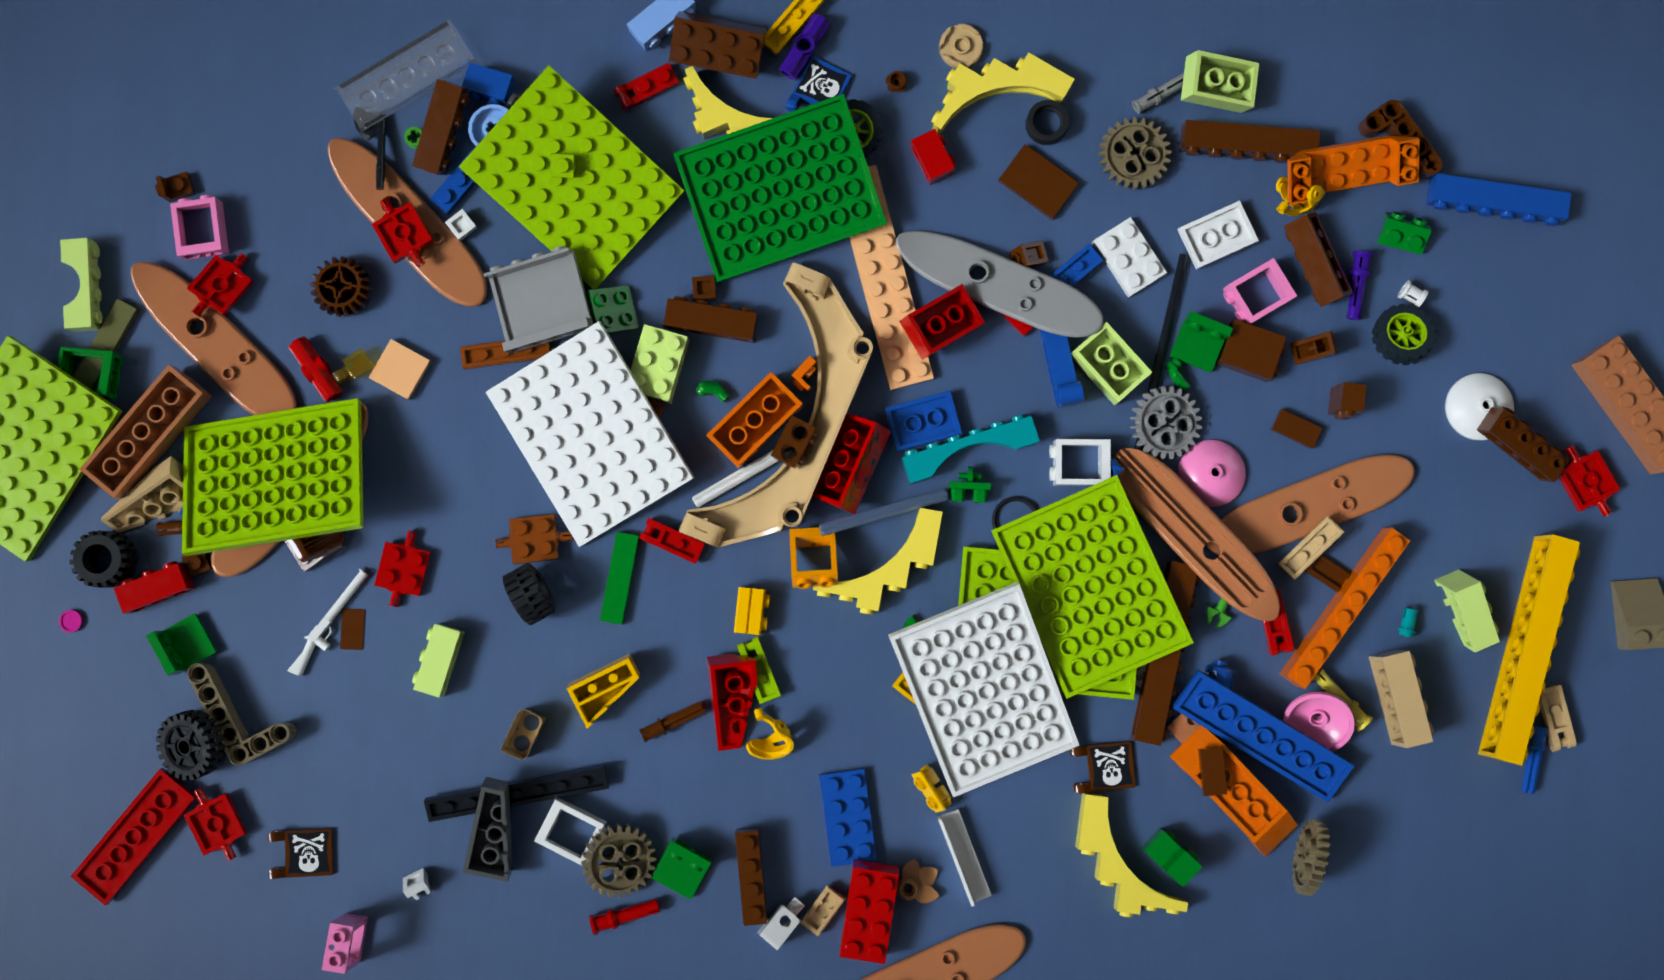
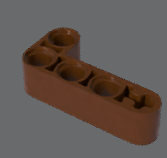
M1387 101L1369 113L1359 123L1358 130L1366 138L1373 137L1382 130H1385L1388 136L1420 138V179L1427 180L1441 170L1442 161L1399 101ZM1386 109H1390L1393 112V117L1387 114ZM1368 121L1375 124V129L1369 127ZM1399 127H1403L1406 130V135L1399 131Z

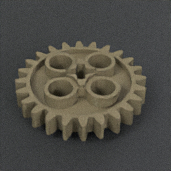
M1133 117L1131 123H1129L1127 118H1124L1123 125L1117 121L1114 125L1115 129L1109 127L1107 130L1109 135H1103L1102 139L1105 142L1099 144V148L1103 149V151L1098 153V157L1104 159L1100 161L1099 165H1106L1102 173L1110 172L1109 181L1114 178L1117 179L1115 186L1123 182L1125 190L1129 184L1132 185L1133 191L1137 189L1138 184H1140L1142 189H1145L1147 182L1151 186L1154 185V178L1160 180L1162 178L1161 173L1167 171L1164 165H1169L1171 162L1166 157L1170 156L1172 151L1165 150V148L1170 145V142H1163L1167 134L1159 135L1158 132L1161 127L1153 129V121L1146 125L1145 118L1140 123H1137L1136 117ZM1133 135H1140L1143 138V142H1136ZM1114 146H1121L1124 149V153H1116ZM1131 151H1132L1133 153L1138 152V156H1137V155H1133V156H1132V155L1130 154ZM1145 154H1152L1155 158V161H1147L1145 158ZM1126 165H1133L1136 169V172H1128L1126 170Z
M1309 819L1308 822H1305V827L1302 826V833L1298 834L1299 841H1296L1297 847L1294 850L1295 855L1292 860L1291 869L1294 872L1292 880H1294L1293 886L1298 894L1312 896L1316 894V889H1320V882L1323 883V874H1326L1325 866L1328 865L1327 858L1330 855V843H1328L1330 835L1327 834L1329 829L1326 828V823H1323V821Z
M617 823L614 830L610 825H607V832L605 833L599 829L600 836L598 838L593 835L591 836L594 843L585 844L589 852H582L583 857L587 859L581 861V865L585 867L582 873L584 876H588L585 880L588 884H592L591 887L594 891L599 889L601 896L607 891L609 898H612L614 893H616L618 898L621 899L622 892H625L629 897L631 889L638 893L639 888L637 885L646 886L643 879L645 877L652 878L648 870L655 869V866L650 863L656 860L655 855L651 854L655 851V848L649 846L652 841L650 838H645L646 834L644 831L639 833L637 826H634L631 830L628 823L625 824L623 829ZM629 845H635L633 851L625 852ZM606 847H612V851L609 854H602ZM635 867L633 873L625 874L628 868ZM612 869V873L609 876L603 877L604 871Z

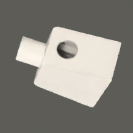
M795 897L787 907L781 904L768 918L767 924H763L757 933L778 950L801 921L796 916L805 905ZM784 915L787 916L788 922L785 925H781L780 919Z

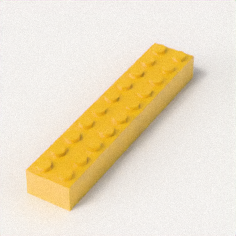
M1554 534L1534 536L1481 739L1479 755L1520 766L1527 759L1528 741L1534 733V718L1539 713L1540 705L1538 703L1540 695L1545 690L1546 683L1544 680L1546 672L1551 667L1550 656L1557 644V629L1563 621V615H1561L1563 606L1568 601L1569 594L1567 591L1569 583L1573 581L1574 564L1580 555V542Z

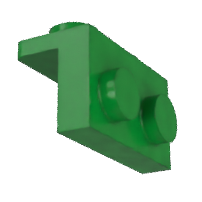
M1393 211L1392 214L1385 212V222L1377 242L1422 255L1432 231L1427 221L1419 217H1414V219L1406 218V215Z

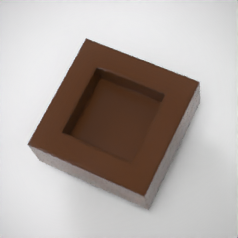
M715 276L692 277L694 301L716 300Z
M207 553L181 557L189 578H194L213 570Z

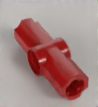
M303 336L292 341L288 347L301 365L300 369L306 379L311 384H314L325 402L328 403L338 398L343 393V390L330 373L331 368L324 358L317 354L307 337Z

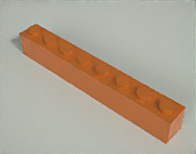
M1392 527L1380 530L1351 571V576L1343 583L1341 590L1336 592L1279 675L1298 688H1307L1407 547L1410 540Z

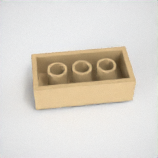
M1391 650L1368 656L1391 745L1410 748L1433 742L1432 735H1434V729L1427 719L1428 706L1421 696L1422 684L1419 677H1416L1414 669L1416 661L1414 656L1410 654V651Z

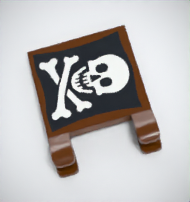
M1130 741L1077 746L1070 749L1071 756H1087L1089 782L1073 784L1074 792L1082 794L1136 787Z
M332 829L272 831L268 833L269 842L285 841V868L275 867L268 871L269 879L333 875Z

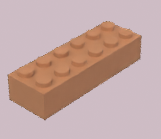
M1620 336L1607 339L1575 361L1571 366L1650 475L1664 473V397Z
M168 364L79 470L111 497L121 499L146 476L184 431V427L191 423L213 396L181 369Z

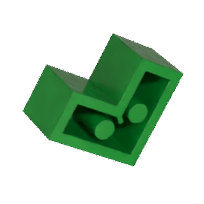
M1159 828L1141 848L1173 880L1184 887L1202 868L1198 863L1200 858L1186 846L1181 848L1176 843L1178 838L1170 830L1165 832Z

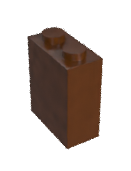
M1236 319L1230 322L1229 327H1232L1233 330L1230 337L1225 339L1216 365L1264 382L1276 378L1280 365H1277L1279 357H1283L1287 348V344H1284L1286 337Z

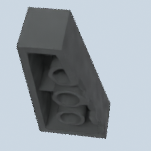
M486 777L482 784L464 863V873L506 882L509 881L512 873L508 781Z

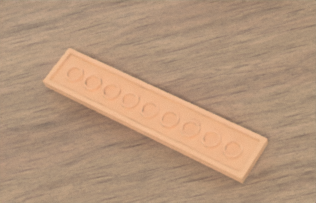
M876 165L868 168L887 225L849 237L888 385L890 391L930 381L934 377L929 358L927 357L924 360L920 358L899 322L905 316L914 312L915 307L902 258L896 246V236Z

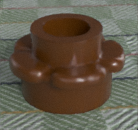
M893 71L887 76L886 84H888L887 88L891 92H902L906 89L908 79L902 72Z

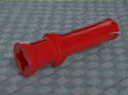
M657 898L621 910L608 909L607 913L596 916L593 914L589 915L592 932L595 936L600 931L610 928L615 930L620 924L660 913V906Z

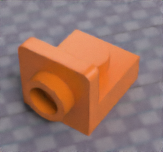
M811 356L791 375V378L794 380L792 384L801 392L805 390L808 393L811 390V387L803 380L804 377L808 379L816 371L814 367L816 361Z

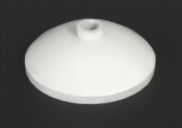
M1484 373L1471 374L1459 379L1450 388L1445 402V411L1451 426L1460 435L1472 440H1488L1477 431V428L1491 408L1507 407L1514 412L1513 398L1507 386L1498 378ZM1484 401L1488 403L1487 409L1483 407Z

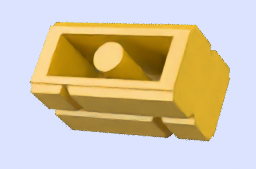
M738 587L734 625L735 633L762 635V631L767 630L768 617H764V608H769L770 595L766 594V590Z

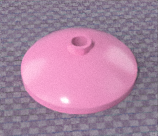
M1205 440L1196 443L1195 446H1191L1189 452L1183 454L1178 465L1177 475L1208 507H1219L1231 502L1239 495L1245 483L1246 470L1241 456L1232 446L1218 440ZM1213 468L1218 470V476L1216 477L1211 473Z
M1310 692L1297 697L1288 705L1283 716V721L1332 751L1344 746L1354 731V716L1348 704L1338 696L1326 692Z

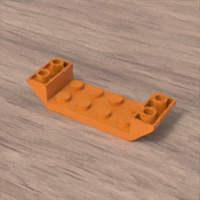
M1382 136L1299 151L1287 160L1288 204L1294 205L1308 202L1307 193L1313 185L1321 186L1325 193L1384 182H1391L1396 186L1418 183L1420 138Z
M1201 726L1183 744L1175 749L1169 757L1202 788L1198 749L1223 747L1227 794L1209 797L1241 829L1257 850L1266 857L1298 825L1290 813L1241 761L1208 729Z

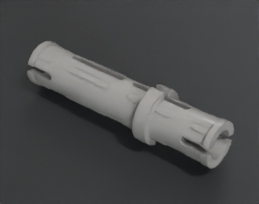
M1184 73L1156 89H1149L1147 94L1134 100L1132 106L1135 112L1140 114L1153 105L1157 106L1161 104V100L1181 90Z

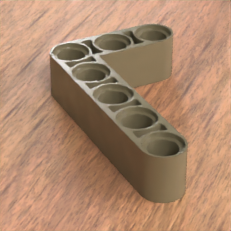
M196 663L189 667L187 672L188 679L205 713L210 715L208 719L213 718L216 721L213 726L220 727L221 730L217 733L218 735L223 734L224 738L220 743L225 744L224 751L232 764L243 765L250 763L295 738L297 730L291 722L274 724L249 737L215 667L210 663ZM200 668H203L205 671L203 679L198 675ZM210 688L215 690V697L213 699L208 694ZM220 708H223L226 713L224 719L219 717ZM281 727H284L287 731L285 738H282L279 734ZM231 728L234 729L236 733L234 739H231L229 737V730ZM260 738H264L266 741L265 749H262L259 745ZM241 748L246 752L244 760L239 757V750Z

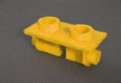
M927 764L920 769L921 771L911 774L914 778V784L918 790L923 792L930 809L934 810L935 813L945 811L946 807L952 804V797L944 785L938 788L934 786L940 779L933 768Z

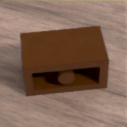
M1343 382L1332 387L1328 414L1335 415V419L1349 420V418H1355L1356 415L1363 413L1367 385Z

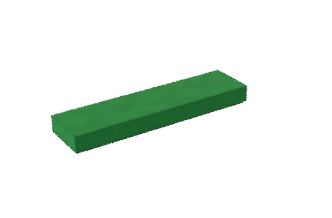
M616 532L600 621L623 625L639 542L638 535Z

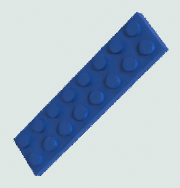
M1199 669L1173 704V709L1326 802L1330 801L1354 768V764Z

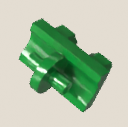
M968 466L967 473L959 472L958 479H967V482L950 481L948 483L952 502H965V490L973 491V503H986L988 491L991 490V483L972 482L973 480H981V473H973L972 466Z

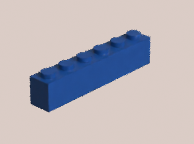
M1437 173L1429 180L1426 205L1434 206V209L1437 210L1451 208L1456 209L1458 213H1470L1472 211L1478 212L1480 216H1492L1493 214L1500 215L1501 219L1506 220L1520 218L1526 223L1541 221L1545 222L1547 226H1558L1569 217L1571 193Z

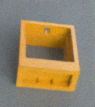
M819 527L789 529L792 587L807 589L815 586L828 588L838 585L835 533L822 536ZM830 546L831 569L797 571L796 548Z

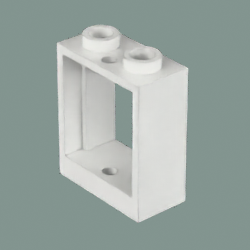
M1056 439L1053 441V445H1050L1049 456L1053 458V467H1050L1049 478L1050 481H1053V486H1093L1111 478V439ZM1062 446H1098V479H1062Z
M557 798L534 842L581 865V861L587 860L583 855L581 856L548 839L562 810L595 826L596 829L593 836L597 838L600 836L599 829L604 833L607 832V829L604 828L607 821L561 798ZM592 838L589 841L590 844L594 843Z

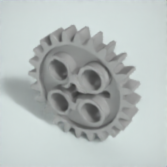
M1165 386L1158 387V390L1156 388L1150 389V394H1142L1144 400L1136 401L1140 407L1132 408L1137 413L1136 416L1130 417L1131 420L1135 421V425L1130 426V429H1136V433L1132 435V438L1139 437L1140 439L1136 445H1145L1143 451H1150V455L1154 457L1158 455V459H1165V457L1167 459H1174V455L1181 457L1182 451L1189 452L1187 445L1195 446L1196 444L1192 439L1200 437L1195 432L1196 429H1202V426L1197 424V421L1201 420L1202 417L1195 414L1200 408L1192 407L1196 401H1188L1190 394L1185 393L1182 395V389L1174 391V386H1169L1167 389ZM1167 401L1171 405V409L1169 412H1167L1165 409ZM1150 415L1154 418L1152 426L1148 422ZM1180 419L1183 422L1182 430H1180L1178 427ZM1155 429H1157V431H1156V432L1153 434V436H1152L1151 433H1152ZM1163 433L1167 437V441L1165 444H1163L1161 441Z

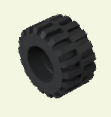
M111 531L88 532L89 535H82L80 537L81 541L74 543L76 549L71 550L70 555H73V559L69 560L70 565H74V568L71 570L73 574H78L76 578L79 581H84V584L97 588L120 586L121 581L131 578L128 575L129 573L135 572L133 564H137L138 559H134L137 551L136 549H131L134 544L131 541H126L127 537ZM106 546L111 552L112 561L109 568L102 572L97 567L96 556L99 550Z
M526 563L503 576V585L513 607L528 625L531 626L556 612L552 594L533 565Z

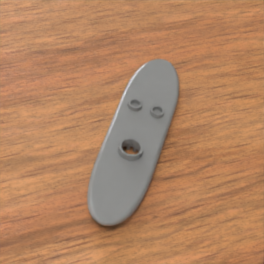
M907 231L899 234L896 238V246L908 265L924 278L948 291L963 284L972 301L1040 330L1060 336L1081 338L1093 335L1102 329L1104 324L1103 316L1097 305L1076 288L1056 278L969 242L943 234ZM975 266H982L986 270V275L984 278L976 280L971 278L970 271Z

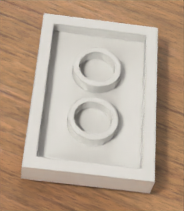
M1240 201L1177 229L1196 270L1259 241Z
M1131 217L1092 241L1128 298L1167 273Z

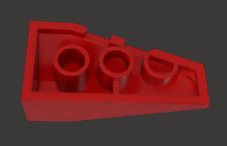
M734 654L707 657L718 751L741 748L754 689H756L757 685L755 658Z

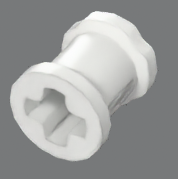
M1408 280L1401 288L1397 297L1399 299L1404 298L1413 303L1414 306H1417L1416 308H1419L1429 291L1417 288L1412 285V281Z

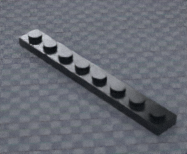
M604 764L509 782L510 807L609 789L610 785L606 766ZM481 787L426 797L424 805L428 822L476 814Z

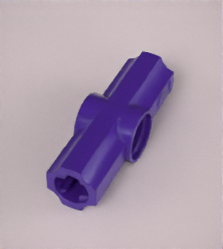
M814 13L801 35L796 38L793 48L779 68V71L787 78L796 81L808 60L814 56L816 47L831 25L825 17ZM803 43L809 44L811 46L808 50L805 51L799 48V46Z

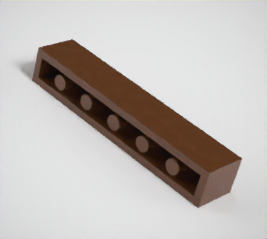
M1185 120L1181 126L1180 152H1186L1188 156L1208 154V157L1219 158L1224 155L1230 156L1231 159L1235 160L1249 157L1253 158L1254 161L1274 159L1276 163H1287V160L1299 151L1319 148L1320 130Z

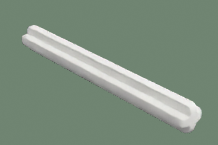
M792 448L785 450L784 457L792 454ZM773 450L694 495L692 500L695 505L701 507L778 462V460L771 457Z

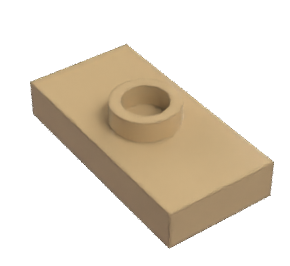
M827 884L803 916L800 923L816 936H819L846 898Z

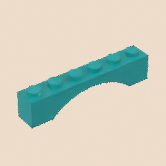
M1025 414L1013 417V422L1004 424L1003 421L996 422L990 425L991 429L983 431L982 428L969 431L970 436L964 438L956 435L948 438V443L940 445L939 442L926 445L927 450L918 452V449H913L905 452V457H902L901 460L909 485L931 478L937 468L947 458L967 447L980 444H995L1019 450L1037 444L1040 440L1032 416L1025 417Z

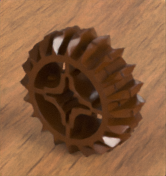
M341 256L340 260L332 257V264L325 260L324 268L317 266V270L320 273L318 275L312 274L316 282L310 283V286L316 289L310 293L313 296H317L314 302L320 304L319 308L322 311L327 310L329 315L335 313L337 317H341L344 313L345 316L349 317L351 310L354 313H359L358 305L363 308L366 306L362 301L364 299L370 300L366 292L373 290L370 286L366 285L370 284L372 280L366 277L369 272L366 269L362 270L363 265L361 263L356 264L352 258L347 261L346 257ZM347 270L354 273L357 284L349 282ZM334 273H336L335 277L332 280H328ZM341 283L345 284L346 286L343 289L341 288V291L335 288L341 285ZM326 289L333 291L335 303L329 301ZM351 293H355L354 296L347 301V297Z

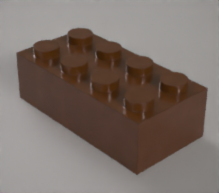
M679 11L674 19L669 61L757 79L761 69L767 29Z

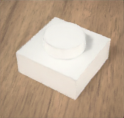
M463 209L445 222L459 241H462L478 228Z

